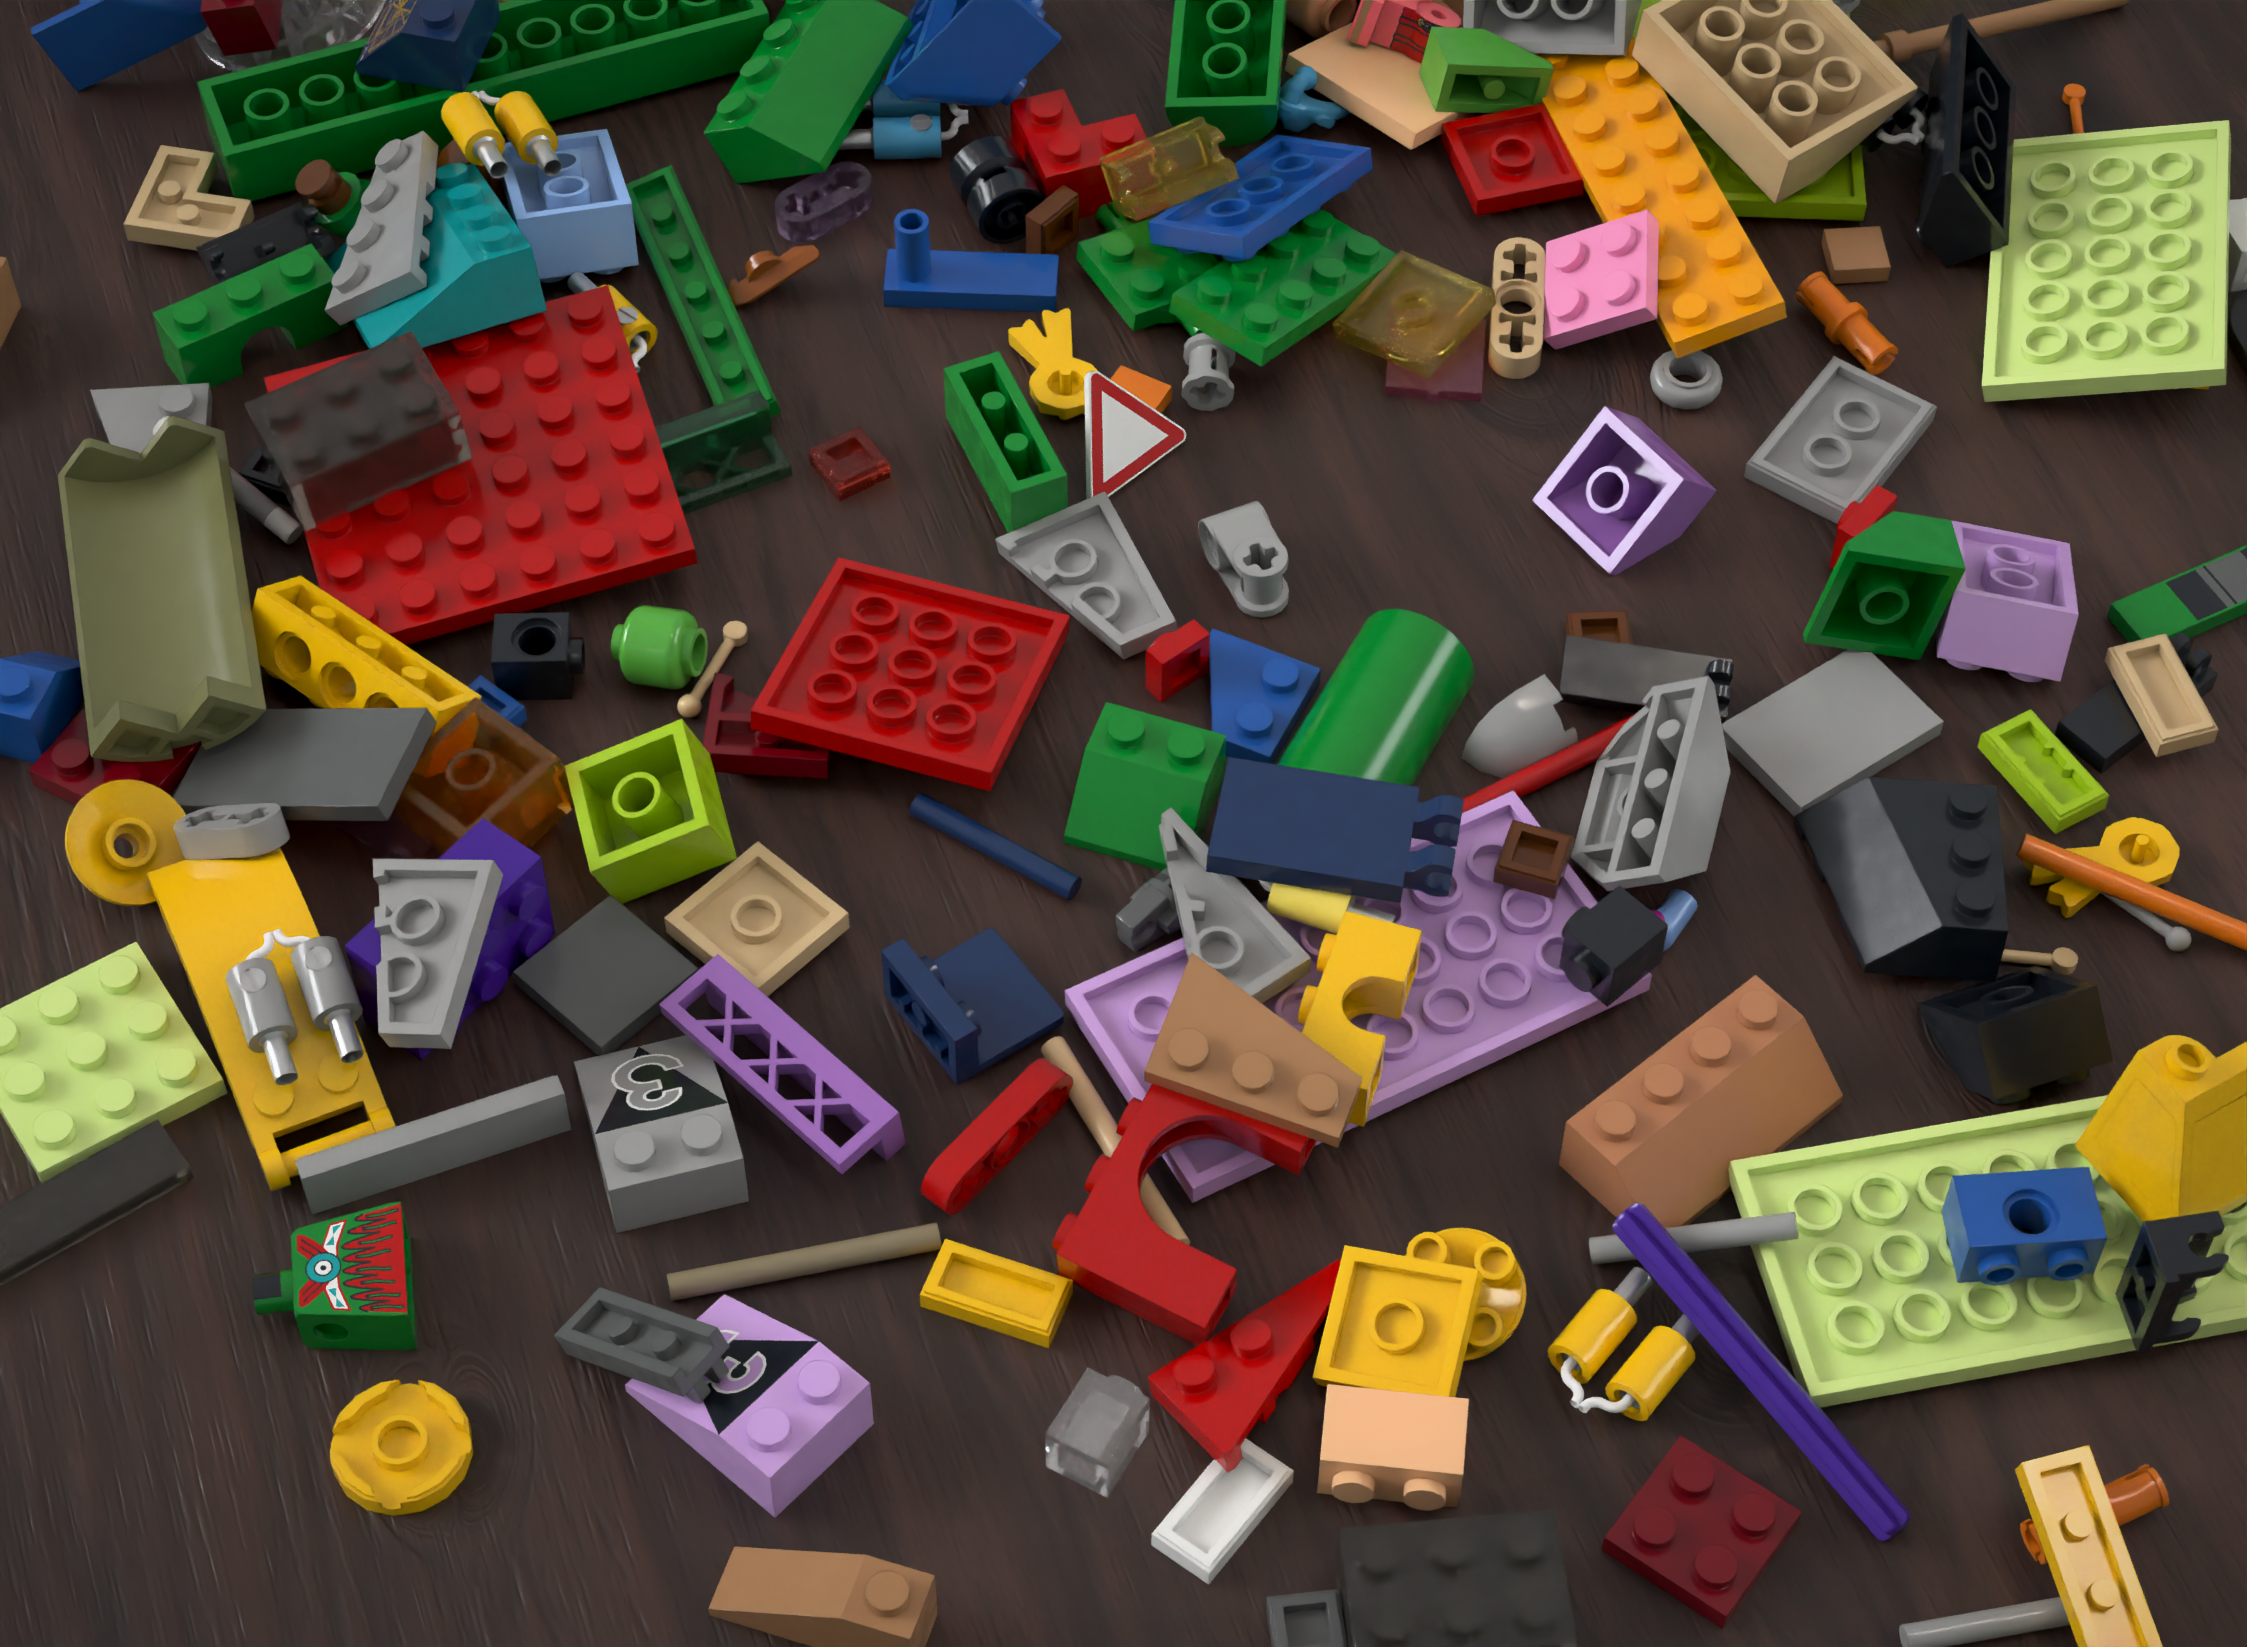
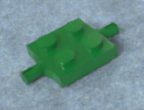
M1109 202L1108 207L1106 204L1102 205L1096 213V219L1104 226L1108 233L1078 242L1076 260L1133 332L1158 323L1177 322L1182 324L1191 337L1204 333L1173 315L1169 310L1173 293L1219 264L1212 253L1183 254L1177 252L1175 247L1151 244L1148 222L1155 217L1133 224L1128 222L1115 203Z

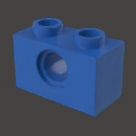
M2089 1167L1952 1176L1941 1211L1958 1283L1981 1281L1986 1285L1998 1286L2022 1278L2050 1277L2057 1281L2074 1280L2085 1274H2094L2107 1241ZM2015 1227L2028 1229L2034 1234L2023 1233Z

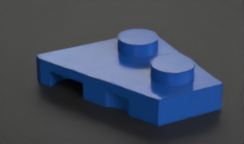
M1213 628L1210 632L1209 649L1211 731L1226 735L1227 757L1274 764L1320 685L1321 668Z

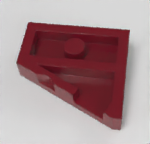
M722 673L714 674L702 744L710 753L714 772L828 779L832 750L752 730L751 709L757 698L735 690L734 677Z

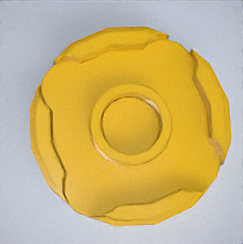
M400 1380L381 1382L356 1395L338 1415L332 1430L334 1436L330 1449L331 1466L346 1496L367 1511L391 1516L422 1512L447 1499L464 1480L473 1456L469 1420L456 1397L435 1383L418 1380L419 1385L411 1383L401 1385Z

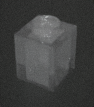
M1087 1368L1045 1433L1046 1467L1108 1498L1149 1433L1150 1398L1144 1396L1135 1384L1117 1375L1106 1377Z

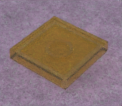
M1400 250L1334 321L1335 337L1429 378L1496 305L1495 292L1492 288Z

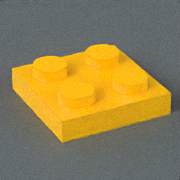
M1345 1245L1312 1378L1318 1385L1326 1387L1327 1384L1455 1397L1483 1280L1479 1269Z

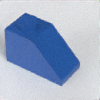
M41 651L0 658L1 756L35 763L65 730L84 697L79 660Z

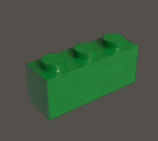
M994 352L945 367L946 418L1007 532L1010 533L1068 508L1067 474L1000 352Z

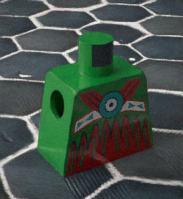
M401 1201L387 1203L297 1228L291 1234L292 1269L253 1274V1298L257 1315L294 1311L303 1345L311 1349H417L411 1240Z

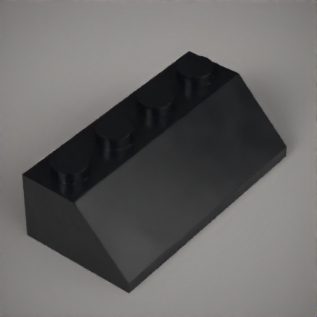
M1963 13L1952 17L1930 72L1929 99L1924 108L1927 118L1926 135L1921 141V149L1924 156L1923 177L1918 182L1921 207L1920 217L1916 219L1917 235L1922 245L1927 250L1932 249L1946 268L2007 246L2009 242L2016 85Z

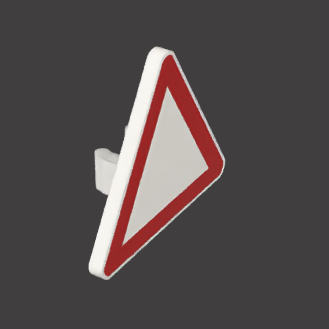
M1089 371L1084 377L1086 498H1091L1102 492H1106L1109 497L1183 443L1186 439V432L1182 427L1100 372Z

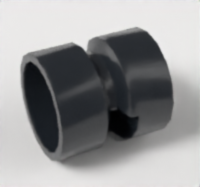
M987 136L976 139L961 149L954 157L950 166V180L961 200L966 205L967 211L978 231L985 240L993 244H1008L1026 237V215L1043 202L1045 198L1028 172L1026 164L1011 140L1002 136Z

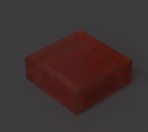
M860 426L809 449L810 465L838 501H842L891 478L890 463Z

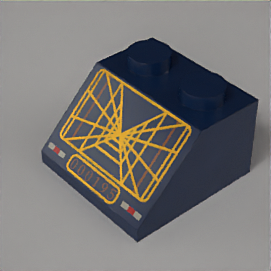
M388 0L355 65L357 74L464 92L500 19L498 0Z

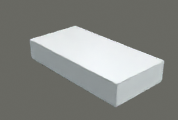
M1246 1438L1240 1446L1243 1458L1238 1466L1227 1473L1214 1459L1152 1533L1151 1545L1208 1585L1293 1483L1294 1470Z

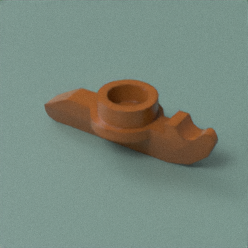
M814 245L793 247L781 256H776L771 251H761L754 254L745 265L746 278L740 282L736 278L730 281V286L727 290L734 306L741 307L760 298L821 258L820 252Z

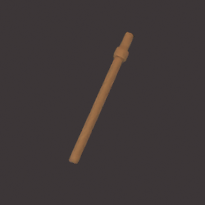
M2051 0L1969 19L1968 21L1981 39L2126 6L2129 0ZM1949 24L1907 33L1902 29L1880 34L1876 41L1873 42L1896 65L1906 63L1911 59L1912 55L1940 49Z

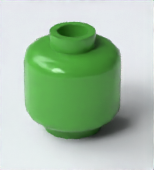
M648 605L639 606L630 612L624 624H618L612 634V658L620 662V668L625 679L635 685L678 690L686 686L692 677H698L706 663L708 652L707 634L703 628L698 627L695 617L685 610Z

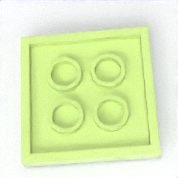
M137 942L0 1008V1113L44 1187L227 1094L222 1076Z

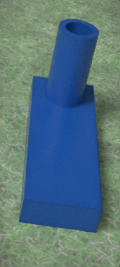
M906 209L896 215L894 219L895 249H887L883 286L884 306L1030 312L1049 310L1056 312L1059 255L930 250L928 216L918 209Z

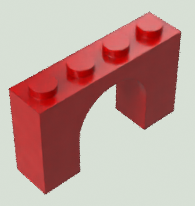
M1151 1084L1143 1100L1133 1097L1125 1108L1116 1131L1118 1135L1122 1136L1111 1158L1101 1154L1093 1165L1084 1187V1191L1090 1193L1079 1215L1070 1211L1065 1216L1054 1237L1052 1249L1058 1251L1056 1256L1059 1276L1072 1279L1073 1284L1198 1346L1212 1337L1236 1293L1237 1269L1175 1239L1153 1222L1140 1198V1189L1148 1170L1161 1155L1179 1144L1199 1139H1215L1239 1146L1299 1176L1317 1140Z

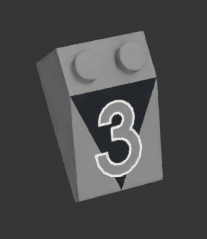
M685 1035L574 1061L616 1233L749 1201L744 1158L730 1107L714 1060L689 1037Z

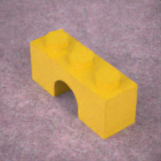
M1345 911L1337 935L1326 933L1323 938L1316 971L1323 972L1318 987L1307 985L1299 1008L1298 1023L1304 1025L1302 1034L1362 1077L1361 1089L1348 1123L1364 1127L1383 1071L1386 1036L1360 1029L1349 1020L1363 1014H1379L1398 1020L1401 1019L1418 969L1422 930Z

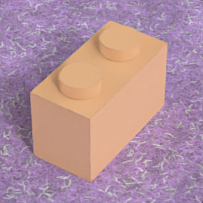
M1327 1384L1317 1493L1331 1494L1337 1499L1349 1503H1364L1371 1499L1404 1502L1411 1508L1424 1511L1437 1510L1443 1506L1458 1508L1464 1473L1469 1399Z

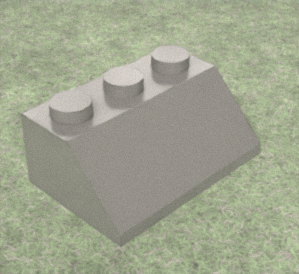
M1464 0L1463 28L1485 29L1531 53L1627 56L1642 0Z

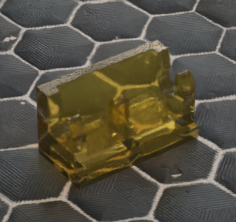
M1200 116L1100 157L1099 161L1116 212L1138 221L1239 179L1235 163L1229 158L1225 159L1218 147V143L1225 140L1223 133L1217 127L1207 124L1205 119Z

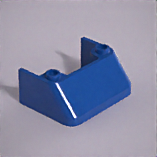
M79 0V5L31 27V33L76 92L202 32L208 28V25L200 13L202 0Z
M917 0L908 14L913 27L893 58L885 86L901 100L980 107H993L998 102H1001L1007 106L1025 87L1027 79L1024 77L1060 42L1062 36L1043 20L1046 11L1041 8L1044 0Z

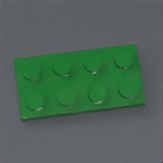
M1320 209L1294 224L1285 235L1276 237L1260 248L1254 257L1237 262L1223 260L1175 291L1172 295L1169 312L1262 367L1397 274L1401 256L1379 244L1376 239L1361 234L1335 219L1329 212Z

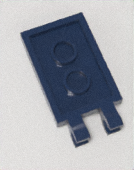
M1228 757L1207 854L1206 872L1401 903L1403 888L1419 890L1431 896L1446 897L1449 896L1456 850L1452 847L1457 846L1464 800L1452 795H1439L1426 802H1418L1420 787ZM1412 838L1427 840L1436 844L1429 845L1419 851L1410 852Z

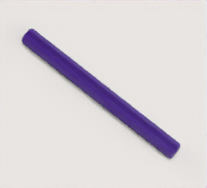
M1636 1203L1625 1209L1616 1218L1612 1226L1613 1232L1878 1540L1884 1542L1902 1531L1910 1521L1911 1513L1649 1209L1641 1203Z

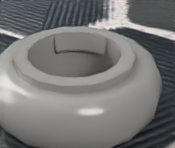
M1670 350L1663 353L1654 362L1650 373V382L1653 392L1662 402L1674 408L1690 410L1709 405L1719 395L1723 377L1720 366L1706 353L1699 350L1677 359L1673 351ZM1677 375H1688L1699 381L1686 383L1674 377Z

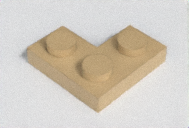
M161 145L123 225L127 240L197 251V246L252 223L255 217L252 202L246 199L207 194L219 169L215 153Z

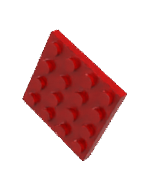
M838 557L751 709V729L991 791L1069 634L1070 615Z

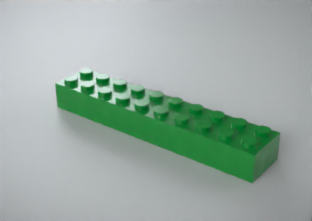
M510 0L498 3L500 19L464 92L471 93L477 91L479 93L480 91H485L487 95L494 98H502L504 95L514 91L526 92L532 97L548 122L740 71L742 66L750 60L763 39L764 31L770 26L769 12L763 0ZM369 37L197 82L208 130L233 197L251 201L296 190L295 181L297 175L303 167L314 160L322 159L327 161L335 172L338 173L349 172L356 174L375 169V158L387 143L395 139L402 141L421 131H424L438 145V151H441L454 140L441 118L442 107L451 96L462 92L357 74L355 65ZM481 101L501 134H505L494 116L496 106H491Z

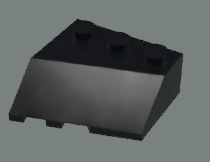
M1866 777L1795 815L1793 824L1801 840L1807 839L1815 856L1813 866L1821 883H1828L1838 905L1836 915L1864 973L1996 981L2009 932L1997 786Z

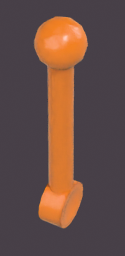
M2074 83L2064 87L2062 100L2070 106L2073 134L2084 133L2081 104L2084 102L2086 90L2083 86Z

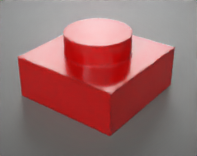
M1195 619L1174 632L1169 631L1162 634L1146 649V689L1161 703L1209 673L1210 633Z

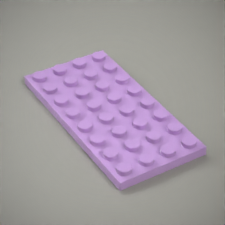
M1514 790L1462 813L1457 846L1452 847L1456 850L1449 896L1436 897L1419 890L1403 888L1401 903L1359 896L1355 898V903L1395 915V924L1422 930L1418 969L1401 1019L1398 1020L1379 1014H1363L1349 1020L1360 1029L1386 1036L1383 1071L1366 1122L1644 993L1650 988L1652 975L1649 972L1607 1007L1590 992H1583L1577 989L1559 967L1564 940L1561 934L1566 922L1580 908L1587 906L1591 909L1598 903L1569 864L1566 867L1555 899L1493 882L1494 869L1512 820L1541 827ZM1412 838L1410 852L1419 851L1429 845L1436 844L1427 840ZM1268 900L1261 903L1265 909L1267 907ZM1271 914L1311 957V972L1262 1004L1302 1033L1304 1025L1298 1023V1013L1302 997L1307 985L1319 986L1323 972L1316 971L1320 947L1325 934L1334 933ZM1183 938L1065 990V1006L1128 1104L1133 1097L1143 1100L1152 1084L1144 1081V1070L1188 962ZM1347 1123V1126H1346V1129H1345L1344 1132H1346V1131H1348V1130H1350V1129H1352V1128H1354V1127H1357V1126H1359V1125H1355V1124H1352V1123ZM1215 1139L1188 1141L1171 1148L1162 1155L1192 1203L1275 1165L1239 1146ZM1317 1141L1316 1144H1315V1146L1318 1145V1144H1320V1143H1322V1142Z

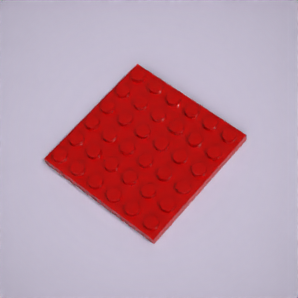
M608 285L545 302L547 311L380 361L375 360L369 349L264 378L320 589L404 645L494 621L495 614L522 613L698 564L695 547Z

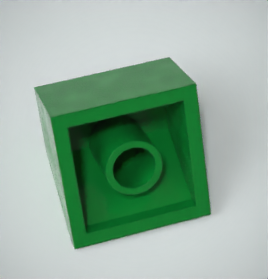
M1892 511L1847 541L1802 634L1804 643L1920 660L1966 570L1952 521Z
M1106 702L1085 748L1064 833V843L1160 871L1167 868L1159 833L1161 814L1172 808L1201 839L1223 784L1226 735Z

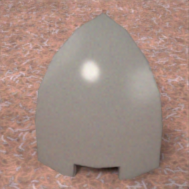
M1544 674L1514 691L1486 714L1466 741L1461 758L1480 772L1505 778L1578 742V736L1574 727L1567 731L1564 730L1562 721L1553 706L1563 699Z

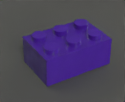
M484 818L439 858L448 860H494L503 873L456 1034L462 1022L483 1001H490L495 998L504 988L507 979L513 974V971L549 944L552 935L555 934L541 856ZM374 918L345 945L355 988L363 1008V1019L378 1030L376 965L381 962V938L375 929ZM434 1048L404 1049L422 1061Z

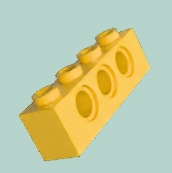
M302 576L257 589L252 608V618L259 664L265 668L269 675L285 681L307 696L313 705L321 709L427 708L437 723L413 771L424 775L464 760L481 695Z

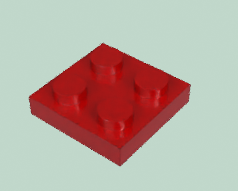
M1544 103L1442 123L1440 140L1476 216L1583 195V178Z

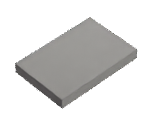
M1834 356L1746 463L1744 478L1838 524L1841 515L1851 502L1857 501L1861 503L1877 485L1882 487L1934 421L1937 406Z
M1848 649L1722 723L1726 749L1795 817V815L1866 777L1873 776L1936 738L1941 733L1944 721L1872 652Z

